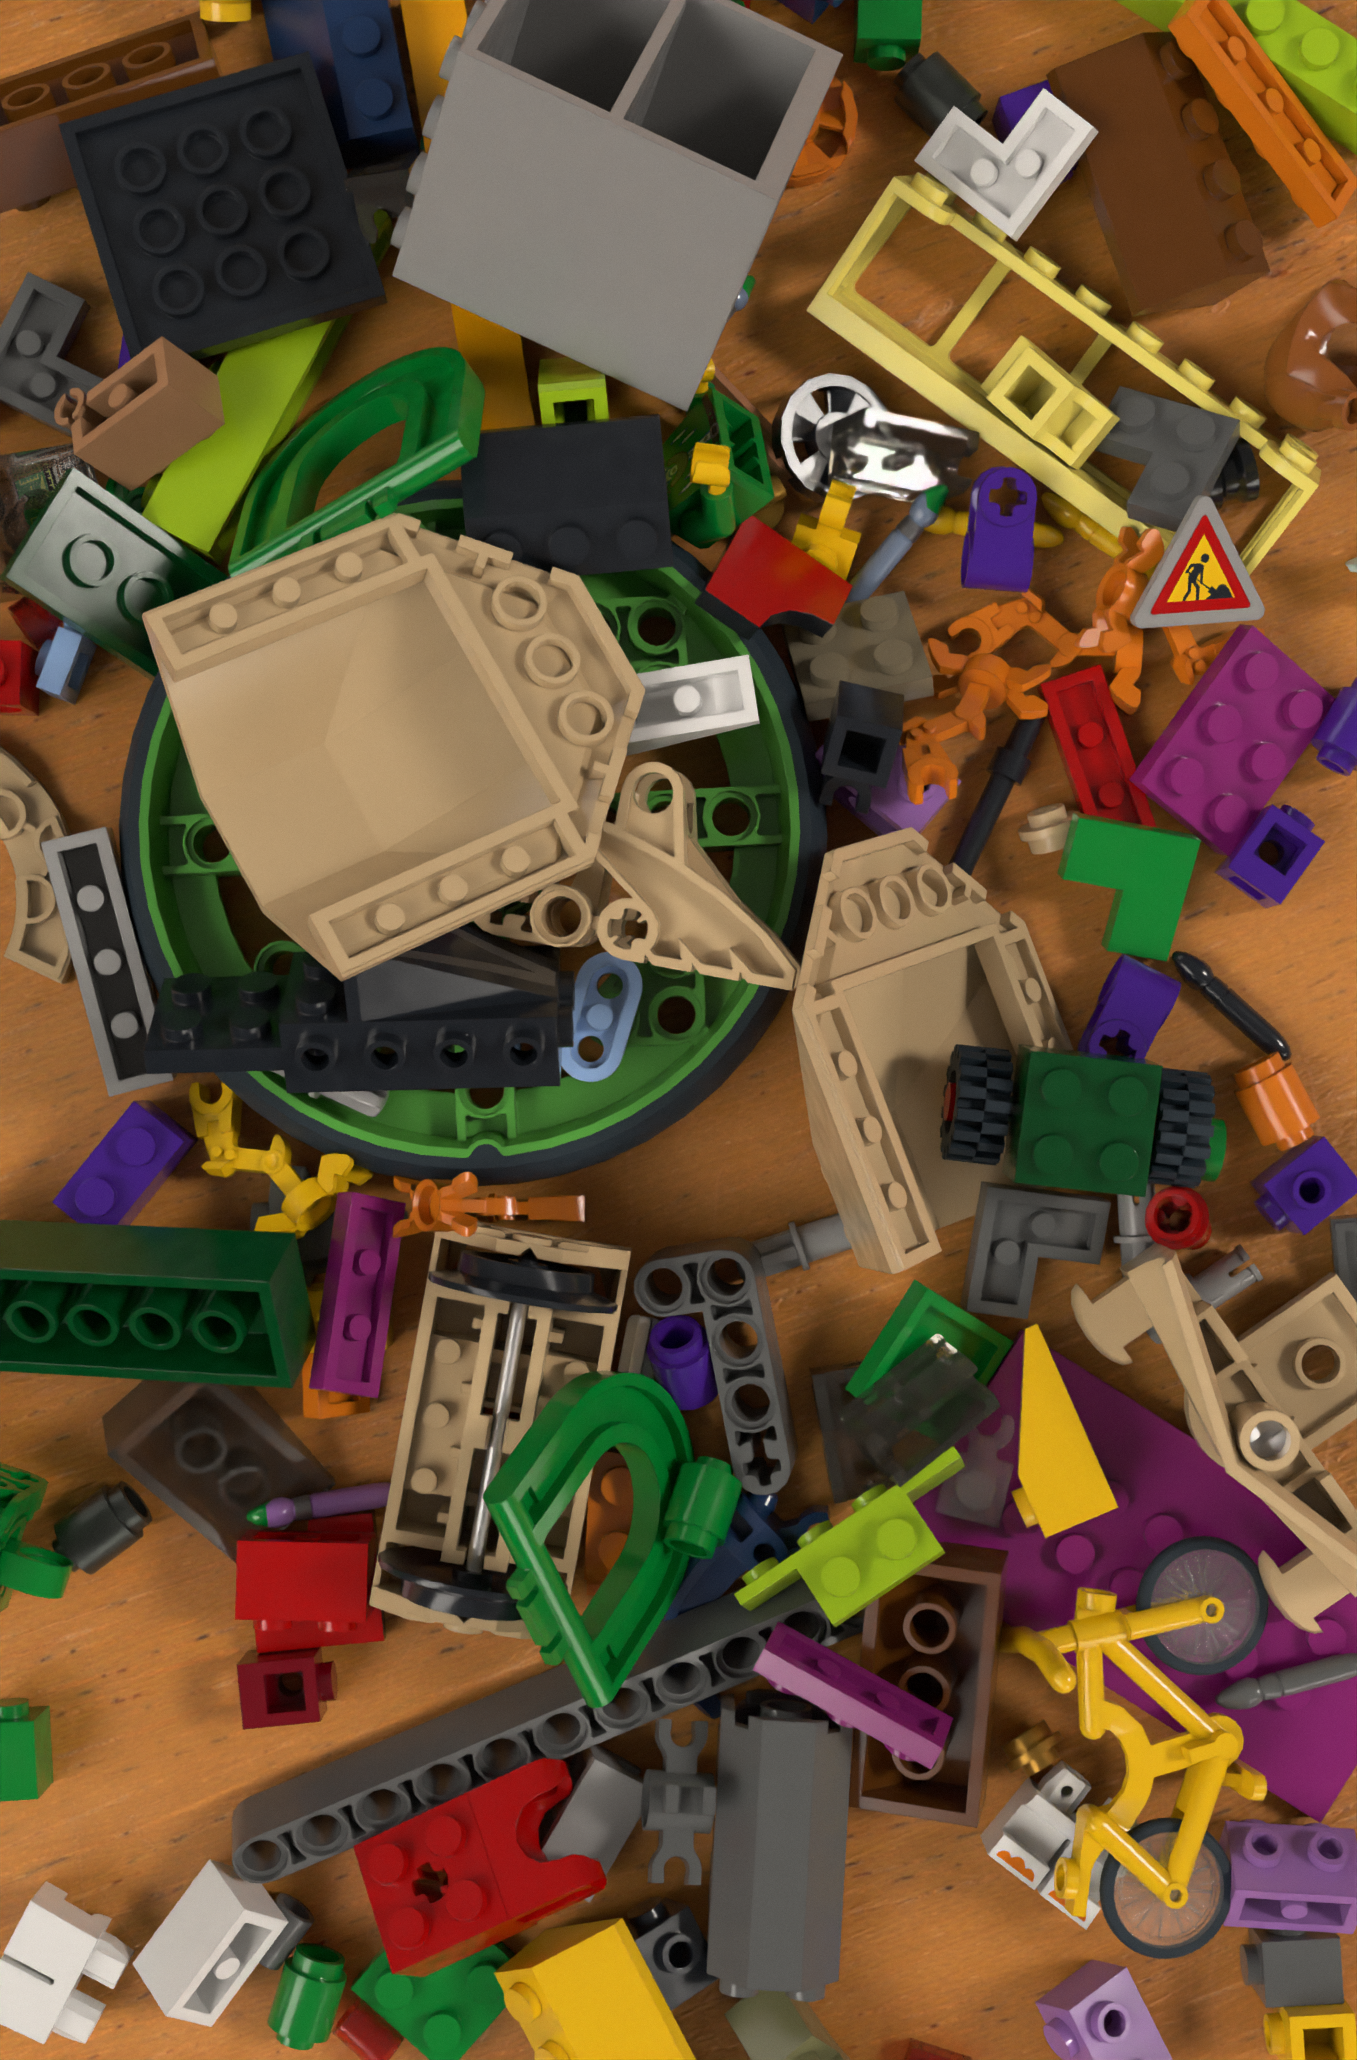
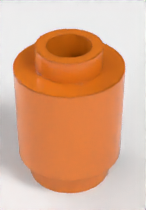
M1274 1052L1255 1060L1232 1074L1238 1086L1234 1094L1262 1146L1276 1143L1279 1151H1285L1301 1144L1314 1135L1310 1125L1316 1122L1320 1115L1292 1063L1285 1064L1279 1052Z

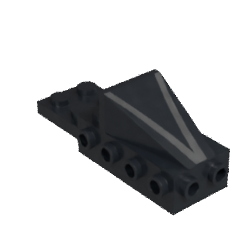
M467 923L342 982L308 952L293 953L289 975H275L266 971H257L244 976L208 977L201 973H188L177 978H164L143 1049L146 1073L284 1070L287 1093L560 1086L562 1048L574 1046V971H561L560 947H553L551 945L519 946ZM522 1043L530 1044L534 1048L522 1051ZM455 1045L461 1046L465 1050L455 1053ZM389 1047L392 1048L395 1051V1053L382 1054L378 1052L376 1048ZM314 1048V1055L308 1053L309 1049Z

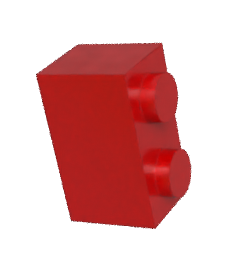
M248 1529L237 1540L235 1620H253V1628L264 1631L292 1628V1621H317L318 1629L325 1632L356 1630L357 1622L366 1623L374 1610V1607L369 1605L375 1574L376 1532Z

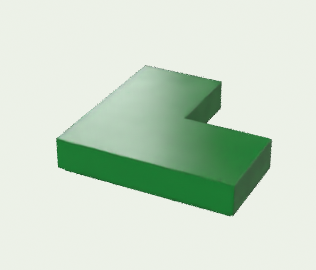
M1073 812L1057 874L1064 880L1116 889L1101 943L1107 951L1167 961L1201 840L1194 834Z

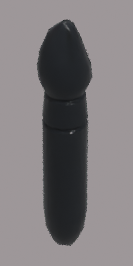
M1175 951L1172 954L1173 963L1184 982L1190 988L1200 990V993L1210 1004H1213L1223 1016L1267 1055L1279 1052L1283 1061L1291 1058V1049L1286 1039L1233 989L1228 988L1229 986L1214 976L1211 967L1205 961L1187 952Z

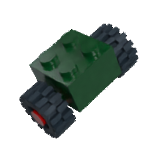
M956 1044L954 1046V1051H952L950 1056V1065L947 1068V1084L944 1085L943 1091L944 1106L941 1109L943 1121L940 1127V1138H942L940 1149L944 1160L996 1166L1005 1147L1002 1172L1015 1183L1146 1197L1147 1183L1188 1188L1198 1187L1201 1183V1176L1204 1177L1207 1169L1205 1159L1210 1158L1211 1147L1209 1146L1210 1137L1214 1136L1215 1127L1211 1125L1212 1117L1215 1115V1104L1212 1103L1215 1091L1214 1086H1211L1212 1078L1207 1073L1163 1068L1162 1065L1143 1058L1018 1044L1013 1083V1080H1011L1013 1063L1011 1062L1012 1055L1009 1050Z

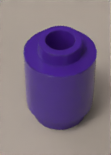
M1355 677L1350 687L1341 688L1311 739L1312 745L1319 751L1316 760L1331 771L1343 776H1350L1353 770L1357 771V677Z
M686 1315L670 1316L658 1322L650 1333V1340L647 1345V1355L656 1382L670 1394L679 1410H694L707 1405L718 1395V1389L706 1329L699 1325L695 1319Z

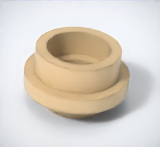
M1063 803L1051 804L1035 809L1027 814L1029 823L1018 829L1021 841L1028 842L1032 854H1045L1063 849L1073 812H1080L1066 811Z

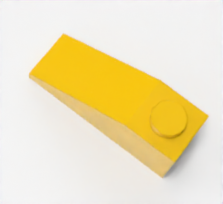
M1035 1323L1024 1328L1017 1465V1474L1023 1487L1011 1491L1026 1527L1029 1528L1039 1523L1045 1538L1116 1509L1118 1505L1038 1324Z

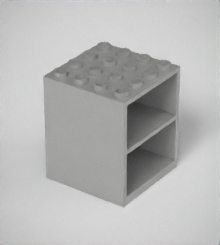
M477 0L467 19L462 38L457 35L453 37L442 61L439 77L449 81L445 97L438 94L434 99L424 123L422 135L432 139L428 154L421 152L417 157L407 182L406 191L414 194L415 198L412 208L404 207L392 234L390 244L400 249L392 276L671 405L688 411L843 54L731 0H484V2Z

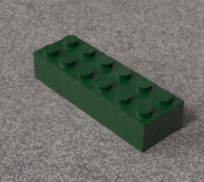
M0 1219V1371L293 1388L316 1341L317 1335L295 1233Z

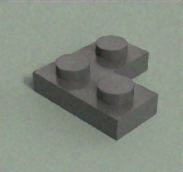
M28 272L0 327V403L72 438L71 430L63 428L55 422L54 410L59 399L65 393L78 403L76 399L70 396V389L80 388L87 395L88 391L104 380L65 361L91 307L85 299Z
M1119 386L1108 408L1120 420L1097 446L1095 451L1146 465L1127 501L1128 518L1176 532L1194 498L1198 495L1209 497L1240 436V420Z
M981 1181L960 1306L967 1312L1028 1319L1038 1257L1100 1265L1111 1202L1104 1197Z

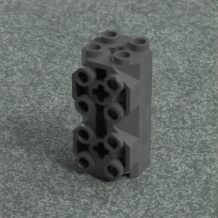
M755 1689L746 1691V1699H743L736 1706L734 1703V1693L721 1695L715 1773L716 1811L714 1815L708 1895L706 1968L707 1974L720 1978L719 1991L731 1997H754L758 1995L759 1990L783 1991L791 1999L814 2002L825 1998L827 1984L839 1981L853 1728L837 1724L826 1714L825 1710L798 1695H788L778 1690Z

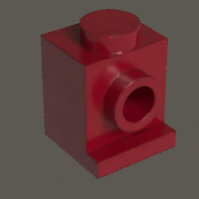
M321 1647L265 1653L249 1650L237 1664L243 1730L321 1722L327 1711V1701L337 1700L336 1666L334 1661L323 1662ZM297 1672L303 1679V1688L296 1691L289 1690L282 1682V1674Z

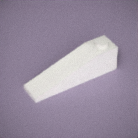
M749 655L638 673L637 676L646 690L639 714L634 723L626 756L760 724Z

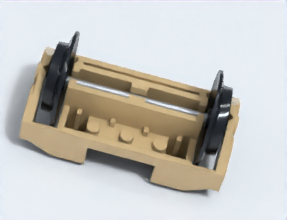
M477 1221L476 1233L470 1237L461 1236L455 1231L435 1232L369 1605L405 1619L426 1623H444V1628L458 1633L481 1634L485 1630L505 1637L532 1639L516 1608L518 1600L512 1599L506 1588L507 1580L510 1579L517 1566L483 1500V1493L546 1404L565 1384L588 1372L611 1371L632 1248L506 1228ZM467 1245H472L497 1252L465 1250ZM458 1261L457 1268H453ZM561 1263L598 1267L606 1298L593 1292L594 1273ZM485 1407L493 1408V1415L484 1414ZM510 1412L521 1413L520 1420L510 1419ZM593 1468L544 1541L570 1596Z

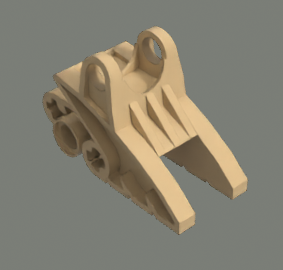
M646 762L635 767L627 775L621 790L615 824L605 821L600 844L592 866L578 872L571 886L559 884L560 881L541 889L542 892L540 894L536 891L517 900L519 902L532 903L530 916L507 914L503 919V923H501L502 913L495 910L474 920L483 931L497 936L541 943L553 947H587L599 940L602 947L610 955L622 960L638 963L650 961L654 966L687 972L697 970L699 974L741 981L742 978L747 983L790 991L797 988L801 964L778 934L738 898L698 843L696 792L692 783L682 773L660 762ZM661 780H670L673 787L671 804L659 813H652L647 804L650 789ZM612 878L632 898H621L608 905ZM573 900L580 908L581 922L578 929L569 935L561 925L560 913L563 906L568 901ZM627 920H637L638 923L647 922L648 933L646 938L634 939V935L626 937L625 925Z

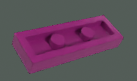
M338 1192L309 1383L310 1389L378 1398L401 1237H393V1226L404 1219L406 1203L356 1192Z
M779 1621L753 1668L755 1672L766 1677L768 1682L778 1691L788 1695H798L825 1710L826 1714L837 1724L847 1728H858L883 1742L885 1747L898 1758L906 1761H917L929 1769H932L943 1749L953 1720L951 1716Z

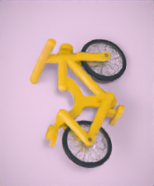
M1211 1536L1185 1538L1162 1550L1152 1560L1143 1574L1138 1587L1136 1605L1115 1609L1116 1593L1080 1587L1077 1590L1074 1620L1067 1621V1625L1038 1632L1025 1626L1002 1627L1000 1652L1021 1653L1035 1662L1055 1691L1062 1694L1069 1693L1077 1684L1079 1727L1084 1737L1096 1740L1102 1737L1105 1730H1109L1117 1737L1125 1753L1126 1774L1121 1789L1109 1804L1098 1807L1094 1804H1083L1076 1812L1071 1858L1060 1857L1055 1865L1054 1890L1056 1896L1060 1899H1066L1065 1909L1072 1916L1086 1917L1091 1871L1096 1859L1105 1849L1109 1854L1102 1869L1099 1888L1104 1917L1112 1932L1124 1945L1141 1955L1157 1959L1178 1958L1200 1949L1215 1936L1228 1915L1231 1895L1230 1863L1221 1845L1206 1831L1221 1786L1230 1787L1247 1800L1263 1801L1267 1793L1265 1776L1238 1759L1243 1749L1244 1738L1237 1722L1223 1713L1212 1712L1207 1714L1129 1642L1143 1638L1149 1649L1163 1663L1177 1671L1192 1675H1212L1226 1671L1243 1661L1255 1648L1264 1632L1269 1607L1268 1593L1264 1588L1259 1568L1241 1548L1227 1540ZM1071 1651L1076 1653L1077 1680L1075 1672L1062 1655L1063 1653ZM1103 1654L1187 1731L1149 1742L1142 1725L1122 1706L1105 1699ZM1187 1768L1171 1817L1149 1820L1129 1830L1147 1803L1154 1777Z

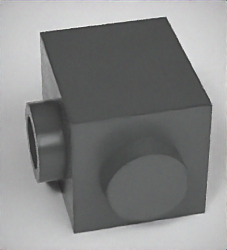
M1248 1928L1249 1944L1240 1946L1241 1972L1245 1985L1253 1986L1266 2008L1344 2003L1340 1937L1337 1933Z

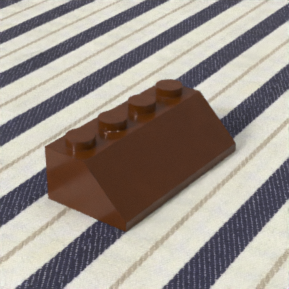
M200 11L0 79V213L15 208L18 211L34 210L47 203L52 195L72 188L78 190L58 124L223 76L205 21L200 18Z
M1172 32L1140 33L1056 67L1046 74L1053 96L1098 131V134L1077 162L1133 316L1215 305L1270 272L1263 251L1261 234L1253 224L1241 191L1239 173L1231 163L1219 130L1218 115L1209 102L1196 64L1181 51Z
M944 1541L939 1542V1544L945 1551V1554L865 1607L860 1667L951 1716L953 1720L947 1738L932 1769H929L917 1761H906L898 1758L885 1747L883 1742L858 1728H854L848 1807L977 1828L986 1799L1009 1551Z

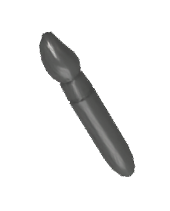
M1357 1653L1330 1656L1278 1670L1275 1673L1271 1672L1257 1677V1679L1249 1677L1240 1679L1215 1696V1702L1225 1709H1249L1257 1706L1262 1700L1281 1698V1696L1285 1697L1351 1679L1357 1676Z

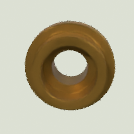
M1042 1720L1003 1745L1001 1748L1009 1759V1762L1005 1764L1009 1773L1021 1767L1029 1778L1060 1758L1054 1748V1745L1064 1739L1059 1730L1052 1733L1045 1720Z

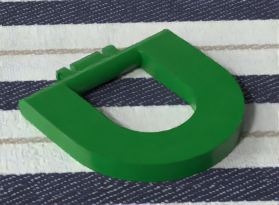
M434 347L416 351L393 360L347 387L297 428L265 464L246 496L228 564L231 578L373 522L377 515L382 519L398 508L399 502L476 458L485 390L483 383L461 353L448 347ZM406 420L400 456L397 463L315 511L319 491L336 466L356 447L374 434L390 425Z
M592 1371L582 1374L565 1384L546 1404L483 1493V1500L517 1566L510 1579L507 1580L506 1588L511 1598L518 1600L516 1604L518 1612L535 1645L542 1646L539 1653L544 1663L557 1666L563 1658L585 1703L591 1708L603 1707L614 1699L670 1608L682 1583L690 1556L669 1548L663 1542L667 1529L662 1525L681 1465L688 1462L696 1463L689 1431L678 1406L670 1394L653 1379L630 1372ZM615 1446L624 1457L632 1480L633 1515L631 1527L619 1558L580 1617L544 1541L596 1462L609 1448Z

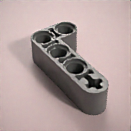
M724 1237L668 1246L657 1250L641 1267L634 1280V1294L637 1302L646 1312L655 1316L669 1317L703 1311L734 1474L741 1481L742 1487L753 1494L769 1495L778 1492L786 1485L798 1456V1443L760 1252L750 1241L741 1237ZM721 1258H731L737 1261L744 1269L745 1282L728 1284L722 1281L715 1270V1261ZM658 1268H668L674 1271L682 1282V1292L667 1294L661 1291L654 1282L653 1271ZM734 1321H743L749 1324L755 1330L758 1342L751 1346L736 1344L729 1337L727 1324ZM746 1384H755L761 1387L767 1393L770 1404L762 1408H754L747 1405L741 1399L739 1387ZM767 1428L768 1430L763 1438L767 1457L777 1459L774 1467H767L763 1457H754L761 1443L760 1431Z

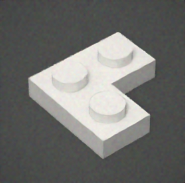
M1043 88L1003 144L953 106L914 161L1017 242L1098 134V131Z

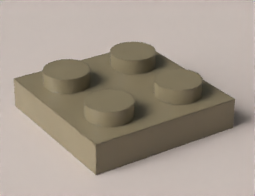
M904 591L844 603L834 625L823 638L801 627L781 624L784 642L807 722L830 718L840 680L904 695V702L934 695L933 676Z

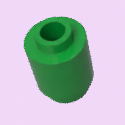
M708 1456L698 1457L696 1463L688 1462L681 1465L662 1525L667 1529L663 1542L669 1548L693 1558L711 1559L716 1547L724 1545L742 1490V1483L733 1476L734 1471L731 1465Z
M301 1943L296 1946L294 1955L285 1960L267 2020L269 2027L277 2033L276 2039L281 2044L297 2050H310L313 2048L314 2043H323L329 2039L347 1980V1975L343 1971L345 1957L338 1951L319 1944Z

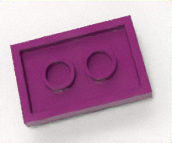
M1239 624L1129 781L1214 852L1230 856L1311 742L1335 698L1253 625Z

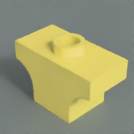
M1022 335L980 386L989 394L986 399L1031 439L1046 446L1069 466L1077 470L1120 420L1117 415L1040 348Z

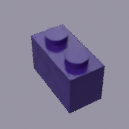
M150 1100L133 1101L52 1202L77 1223L130 1225L196 1144L198 1139Z

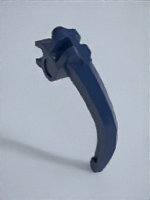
M742 1487L724 1545L716 1547L711 1559L689 1558L679 1590L661 1622L674 1619L680 1614L720 1598L747 1569L750 1571L771 1557H776L778 1562L781 1563L801 1549L797 1540L807 1532L811 1525L830 1520L828 1505H813L804 1510L798 1518L783 1521L774 1512L778 1502V1497L775 1493L756 1495ZM679 1663L673 1664L670 1667H679ZM720 1693L693 1703L709 1718L715 1720L720 1717Z

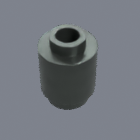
M938 51L934 52L927 59L921 53L916 54L901 69L894 80V83L900 88L894 98V102L930 138L953 106L978 125H980L988 113V110L979 102L981 94Z
M120 1481L112 1488L105 1485L54 1524L57 1538L52 1541V1547L54 1552L69 1558L74 1563L73 1572L81 1569L87 1574L93 1575L143 1537V1528L152 1522V1516L143 1499L128 1483Z

